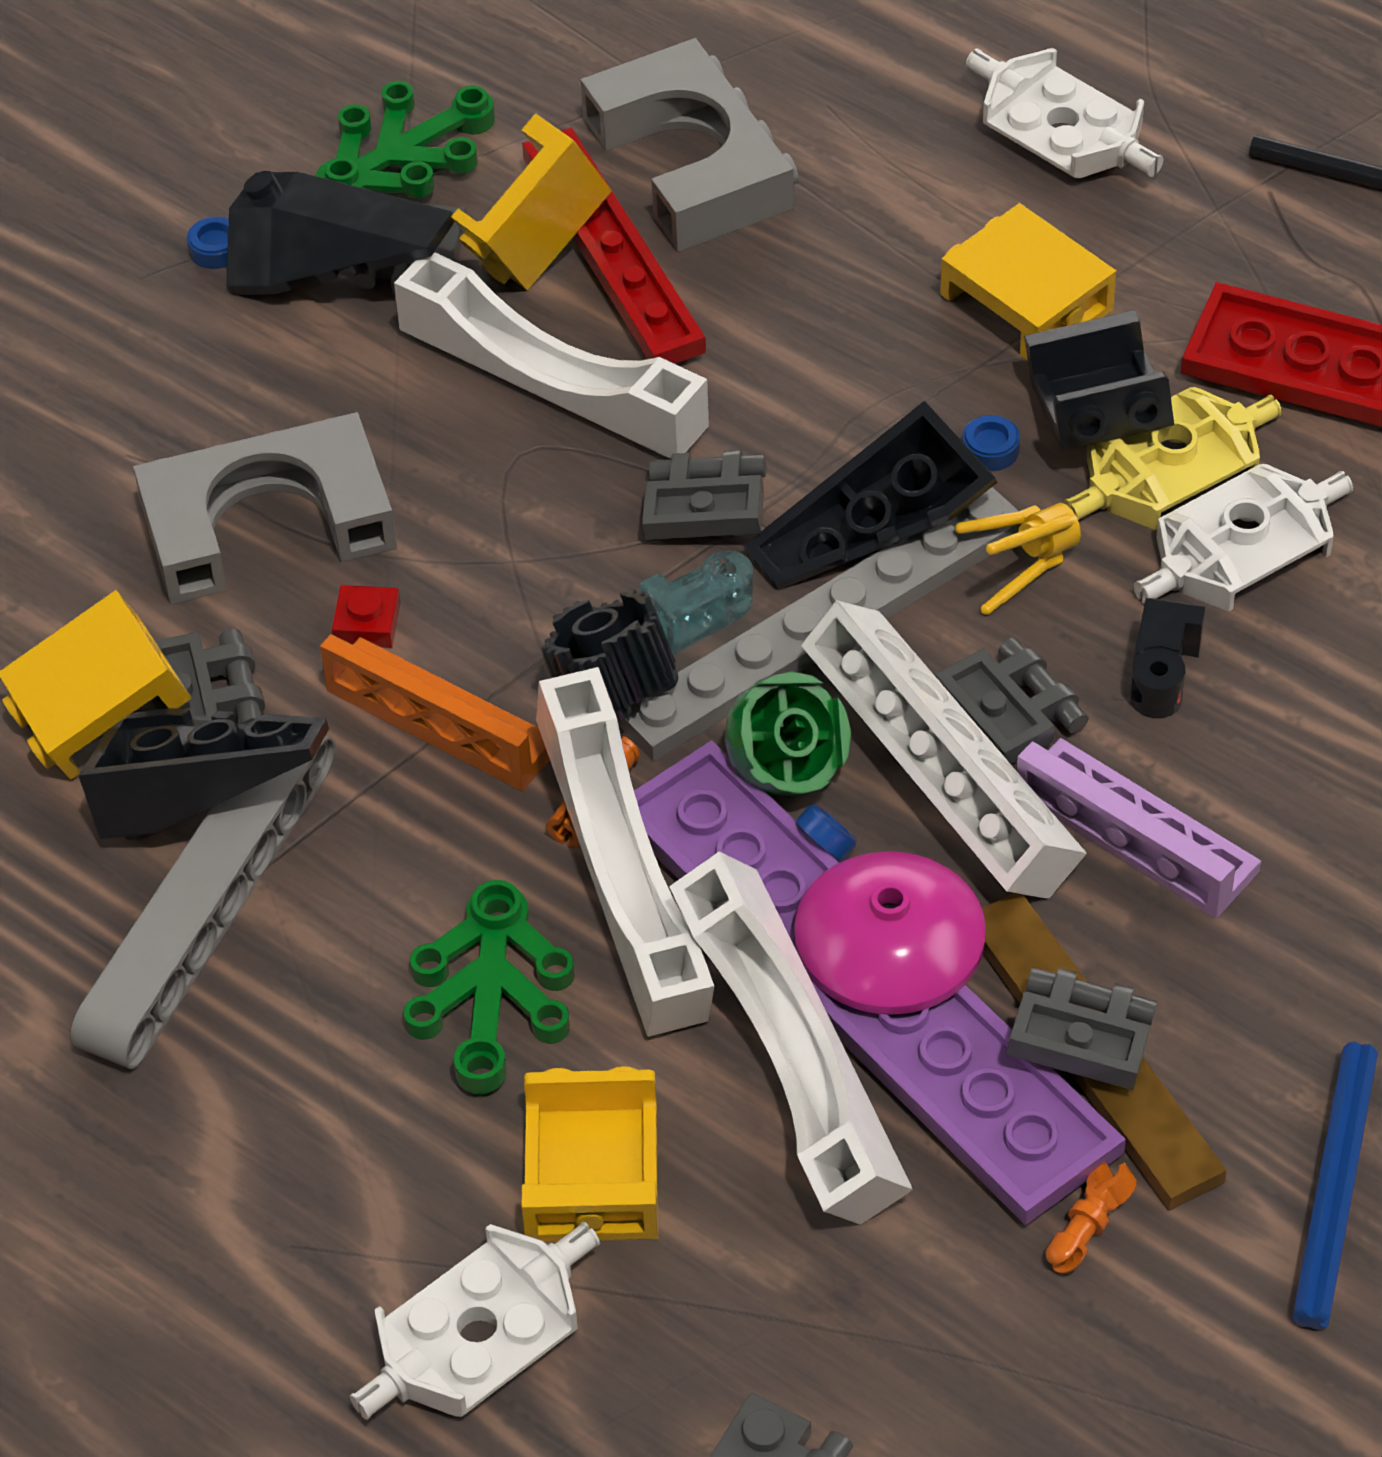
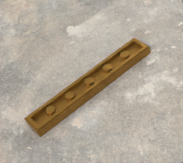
M1013 893L982 908L986 929L983 953L1019 1003H1021L1024 991H1026L1032 967L1056 974L1059 968L1078 973V980L1087 982L1023 894ZM1143 1056L1133 1090L1070 1073L1099 1114L1126 1139L1125 1150L1169 1210L1225 1183L1226 1168Z

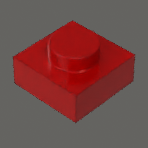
M340 585L332 625V635L352 645L361 637L381 648H393L401 603L399 588Z

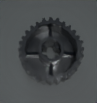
M635 589L620 593L621 603L619 600H615L612 604L605 602L596 608L591 606L589 600L574 602V606L571 608L565 607L562 609L563 613L553 616V626L556 631L550 633V638L545 639V645L541 647L552 678L598 667L618 722L626 719L632 713V703L639 704L644 697L650 698L653 696L652 694H661L671 690L677 685L679 679L675 658L650 596L645 595L643 591L637 593Z

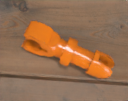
M1106 1162L1100 1164L1088 1175L1085 1199H1078L1074 1202L1068 1211L1071 1221L1063 1232L1055 1234L1046 1249V1259L1052 1264L1054 1271L1060 1274H1068L1076 1270L1088 1253L1086 1245L1092 1236L1101 1235L1109 1224L1107 1213L1114 1211L1134 1192L1137 1180L1125 1162L1119 1165L1116 1175L1113 1174Z

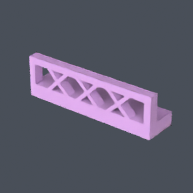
M1062 738L1049 750L1032 741L1018 755L1017 772L1061 823L1215 919L1219 917L1260 872L1261 860Z

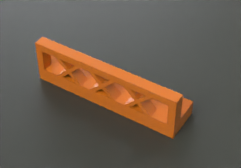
M330 634L320 645L328 692L523 792L549 762L550 758L540 730L535 725L361 637L352 645Z

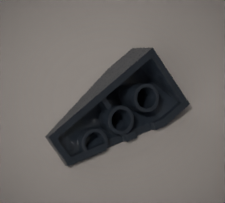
M261 171L255 173L245 182L244 189L229 208L227 288L231 295L278 294L290 291L293 285L292 280L316 275L320 283L336 280L339 271L365 263L367 268L373 271L431 257L455 223L451 218L453 212L302 172Z
M923 401L763 529L760 534H757L743 545V547L777 588L781 590L949 521L998 482L994 475L928 403Z
M181 708L131 713L106 731L78 775L100 839L125 837L127 840L144 839L313 760L329 730L327 719L266 714L250 723H237L235 713L227 711H217L211 716L212 721L193 720L190 710Z

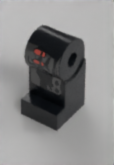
M1153 598L1145 599L1133 660V677L1130 690L1131 704L1141 715L1149 718H1166L1172 716L1180 709L1183 702L1186 673L1182 655L1199 658L1206 606Z

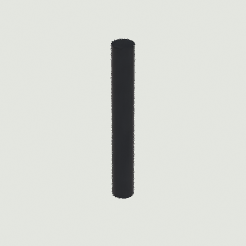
M1254 135L1249 156L1382 190V167L1259 135Z

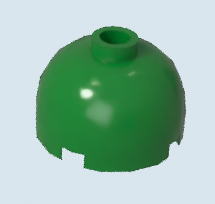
M791 671L761 679L737 697L727 716L724 740L729 760L742 780L764 790L767 794L784 797L819 790L831 782L828 780L833 777L837 768L843 767L849 756L851 729L845 707L838 697L832 699L829 693L819 686L823 684L822 681L812 675Z

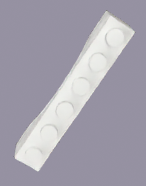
M434 252L431 257L415 260L394 282L399 329L659 454L671 459L672 454L686 453L709 427L708 384L706 378L661 357L642 361L616 360L593 355L567 345L540 330L516 313L472 269Z
M596 667L541 680L538 686L536 722L646 1034L650 1037L708 1022L714 983L700 945L693 938L683 914L674 901L652 850L631 783L617 717L600 670Z
M720 851L669 887L693 938L711 959L735 993L772 1059L792 1112L797 1140V1156L823 1211L861 1225L913 1191V1188L757 869Z

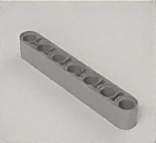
M325 736L313 760L211 808L80 1005L73 1020L70 1033L73 1047L129 1069H134L140 1065L326 779L335 755V742L333 738Z

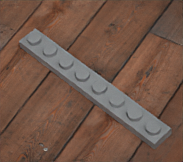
M993 487L990 488L953 519L886 546L679 671V679L674 688L661 694H652L653 696L650 698L644 697L639 704L632 703V713L626 719L618 722V726L653 762L726 718L737 697L759 680L791 671L799 673L813 665L815 662L801 645L836 600L880 611L888 619L991 556L986 552V546L1001 538L1018 533L1021 526L1015 525L958 534L955 531L957 523L1019 511Z

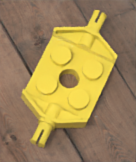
M1190 387L1171 397L1174 417L1173 426L1088 445L1089 488L1069 499L1063 500L1062 503L1073 510L1078 520L1098 509H1107L1112 514L1157 530L1161 512L1248 467L1251 469L1259 465L1260 454L1255 436V428L1281 416L1282 410L1277 399L1274 400V396L1267 395L1264 399L1245 408L1240 402L1233 404L1197 387ZM1169 440L1174 443H1185L1188 446L1182 449H1170L1164 447L1161 442Z

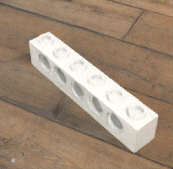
M836 600L803 642L802 648L1007 892L1049 899L1087 854L1086 851L880 611Z

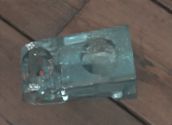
M719 551L706 558L701 568H697L671 582H668L660 573L640 582V592L643 591L645 595L650 596L673 655L735 622L750 611L753 605V565L749 558L735 551Z

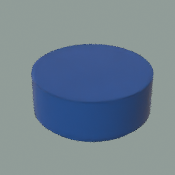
M208 217L196 222L189 229L187 244L189 255L194 263L208 269L227 267L228 218Z
M986 415L975 418L966 425L963 431L962 442L989 471H998L1011 466L1017 460L1020 449V433L1016 425L1010 420L1001 416Z
M810 804L796 820L797 824L814 841L840 861H843L857 845L856 838L839 821L817 804Z

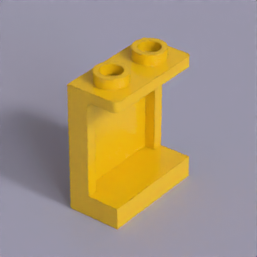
M536 113L521 130L539 152L481 221H475L459 208L451 216L464 232L458 240L471 253L481 259L479 264L487 273L503 285L509 279H512L527 291L612 191L575 141Z
M1019 203L1002 216L991 219L982 230L962 244L954 245L941 258L940 295L948 301H952L965 291L1020 330V356L1028 361L1025 335L1102 318L1114 310L1117 270Z
M117 590L0 670V678L10 693L2 699L5 707L22 729L29 725L34 732V735L27 739L30 748L46 769L56 764L70 780L80 774L79 768L71 757L74 753L157 695L168 708H179L192 699L140 617Z
M621 1066L606 1071H571L564 1068H553L544 1072L526 1073L524 1075L526 1100L525 1184H522V1216L525 1235L543 1242H556L577 1228L581 1222H586L589 1225V1229L592 1228L595 1231L599 1240L658 1239L657 1097L655 1072L649 1069L637 1070L632 1067Z

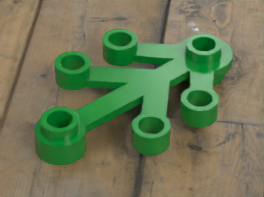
M404 81L390 82L381 91L385 113L377 147L359 157L362 139L367 137L372 129L370 112L362 105H348L338 113L341 139L336 158L322 164L315 176L375 192L405 193L412 198L425 197L434 190L432 168L449 169L451 172L458 174L468 173L476 168L478 158L476 144L471 139L464 137L448 141L444 148L424 146L454 129L471 135L489 130L495 122L493 98L480 86H465L456 93L451 103L452 107L403 133L407 114L412 112L415 107L413 88ZM389 165L404 166L401 173L380 171Z
M491 880L478 886L467 902V918L432 944L428 943L418 946L410 955L411 974L414 981L424 987L438 986L426 996L414 997L406 1003L403 1014L405 1028L410 1036L420 1040L435 1037L442 1030L443 1015L475 993L471 1038L462 1042L457 1047L453 1057L457 1082L463 1089L475 1095H487L494 1092L506 1078L505 1052L503 1047L497 1042L502 992L531 1018L532 1032L537 1040L547 1044L558 1043L565 1039L570 1031L567 1007L560 1001L549 999L506 959L507 941H510L536 963L537 980L543 988L550 991H560L572 984L575 977L573 957L567 950L554 947L527 922L529 909L525 896L513 884L503 880ZM495 912H503V913H505V914L497 915V916L491 915V914H493V913H495ZM481 940L480 956L446 980L449 975L448 962ZM429 961L439 963L433 969H423L420 967L423 963ZM553 965H560L565 968L559 973L546 971L548 967ZM427 1013L433 1015L428 1021L419 1022L414 1020L419 1014ZM549 1017L560 1020L559 1023L551 1026L540 1023ZM481 1068L490 1070L483 1074L472 1073Z

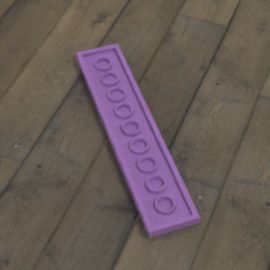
M712 740L634 790L654 855L678 879L688 874L719 851L757 869L795 947L794 924L798 905L809 886L822 873L839 863L833 856L814 841L764 790L742 780L730 762L729 756ZM812 982L840 1041L1025 1226L1086 1182L1088 1175L1103 1162L1109 1165L1124 1154L1126 1139L1056 1071L1048 1066L1006 1055L1012 1029L966 985L947 1000L924 1010L904 1014H876L844 1005L828 996Z

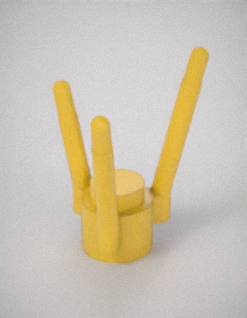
M1057 503L1042 510L1033 505L1019 512L983 517L956 524L955 531L958 534L1021 525L1018 533L988 544L986 552L989 555H994L1022 546L1028 555L1032 557L1038 556L1039 559L984 603L980 609L983 615L992 613L1046 570L1062 564V552L1077 546L1080 542V524L1073 510L1066 504Z

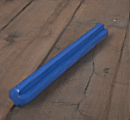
M1353 1041L1347 1043L1342 1051L1293 1312V1320L1300 1327L1323 1330L1329 1325L1378 1057L1377 1050L1370 1044L1361 1045Z

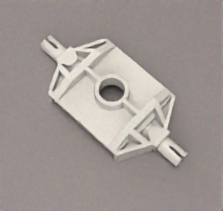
M978 48L969 54L966 60V69L975 72L989 81L988 91L984 100L983 123L1074 178H1082L1116 166L1123 168L1127 163L1145 172L1150 177H1153L1154 173L1157 174L1161 169L1164 161L1163 156L1140 145L1138 141L1143 122L1144 100L1139 99L1136 110H1130L1056 66L1057 50L1054 48L1012 58L1007 62H999ZM1056 123H1067V124H1070V125L1059 126V127H1057V128L1051 126V125L1056 124Z
M1259 464L1158 519L1156 534L1161 558V569L1134 583L1133 587L1139 600L1142 599V603L1145 604L1146 598L1157 599L1171 590H1179L1183 595L1229 612L1234 607V598L1237 592L1323 546L1322 554L1327 558L1331 555L1333 529L1327 505L1353 492V484L1348 475L1345 476L1344 471H1338L1335 475L1315 484L1311 479L1305 481L1270 465ZM1236 519L1249 522L1256 521L1260 525L1253 529H1243L1235 526L1232 521Z
M581 1222L577 1228L557 1243L546 1245L541 1240L492 1224L485 1228L487 1242L388 1316L385 1317L384 1310L380 1306L375 1309L385 1367L381 1369L380 1375L349 1396L354 1408L358 1413L361 1412V1416L364 1419L368 1420L372 1414L397 1396L403 1403L410 1399L453 1416H464L578 1329L576 1309L569 1284V1278L571 1277L570 1266L593 1248L600 1245L595 1231L592 1228L589 1229V1225L586 1222ZM473 1321H486L496 1327L495 1333L489 1339L482 1342H470L460 1335L461 1330Z

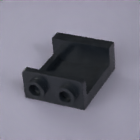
M1135 310L1024 336L1031 384L1061 451L1174 425L1169 379L1162 371L1155 373L1144 351L1141 324Z

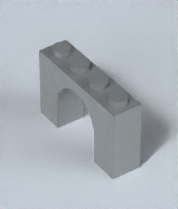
M696 38L580 79L583 119L606 151L658 132L678 129L701 132L723 145L717 152L703 160L651 179L653 218L677 252L794 209V184L798 183V172L792 157L788 153H781L773 142L767 124L763 120L757 121L749 110L741 89L738 87L733 88L724 76L722 66L715 55L709 56Z
M358 412L133 466L142 511L170 605L228 591L221 552L214 530L218 520L227 509L238 501L259 493H293L310 500L318 506L325 515L341 562L397 549L392 508Z

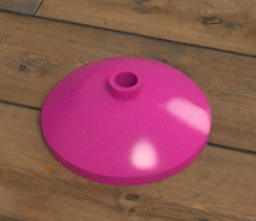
M905 852L867 853L846 859L832 866L809 886L798 905L795 916L794 936L796 951L812 982L836 1001L851 1008L876 1014L912 1013L930 1008L947 1000L972 978L982 959L985 946L986 929L983 910L968 884L946 866L929 858ZM886 905H894V906H898V907L889 909V908H885V907H883V906H886Z

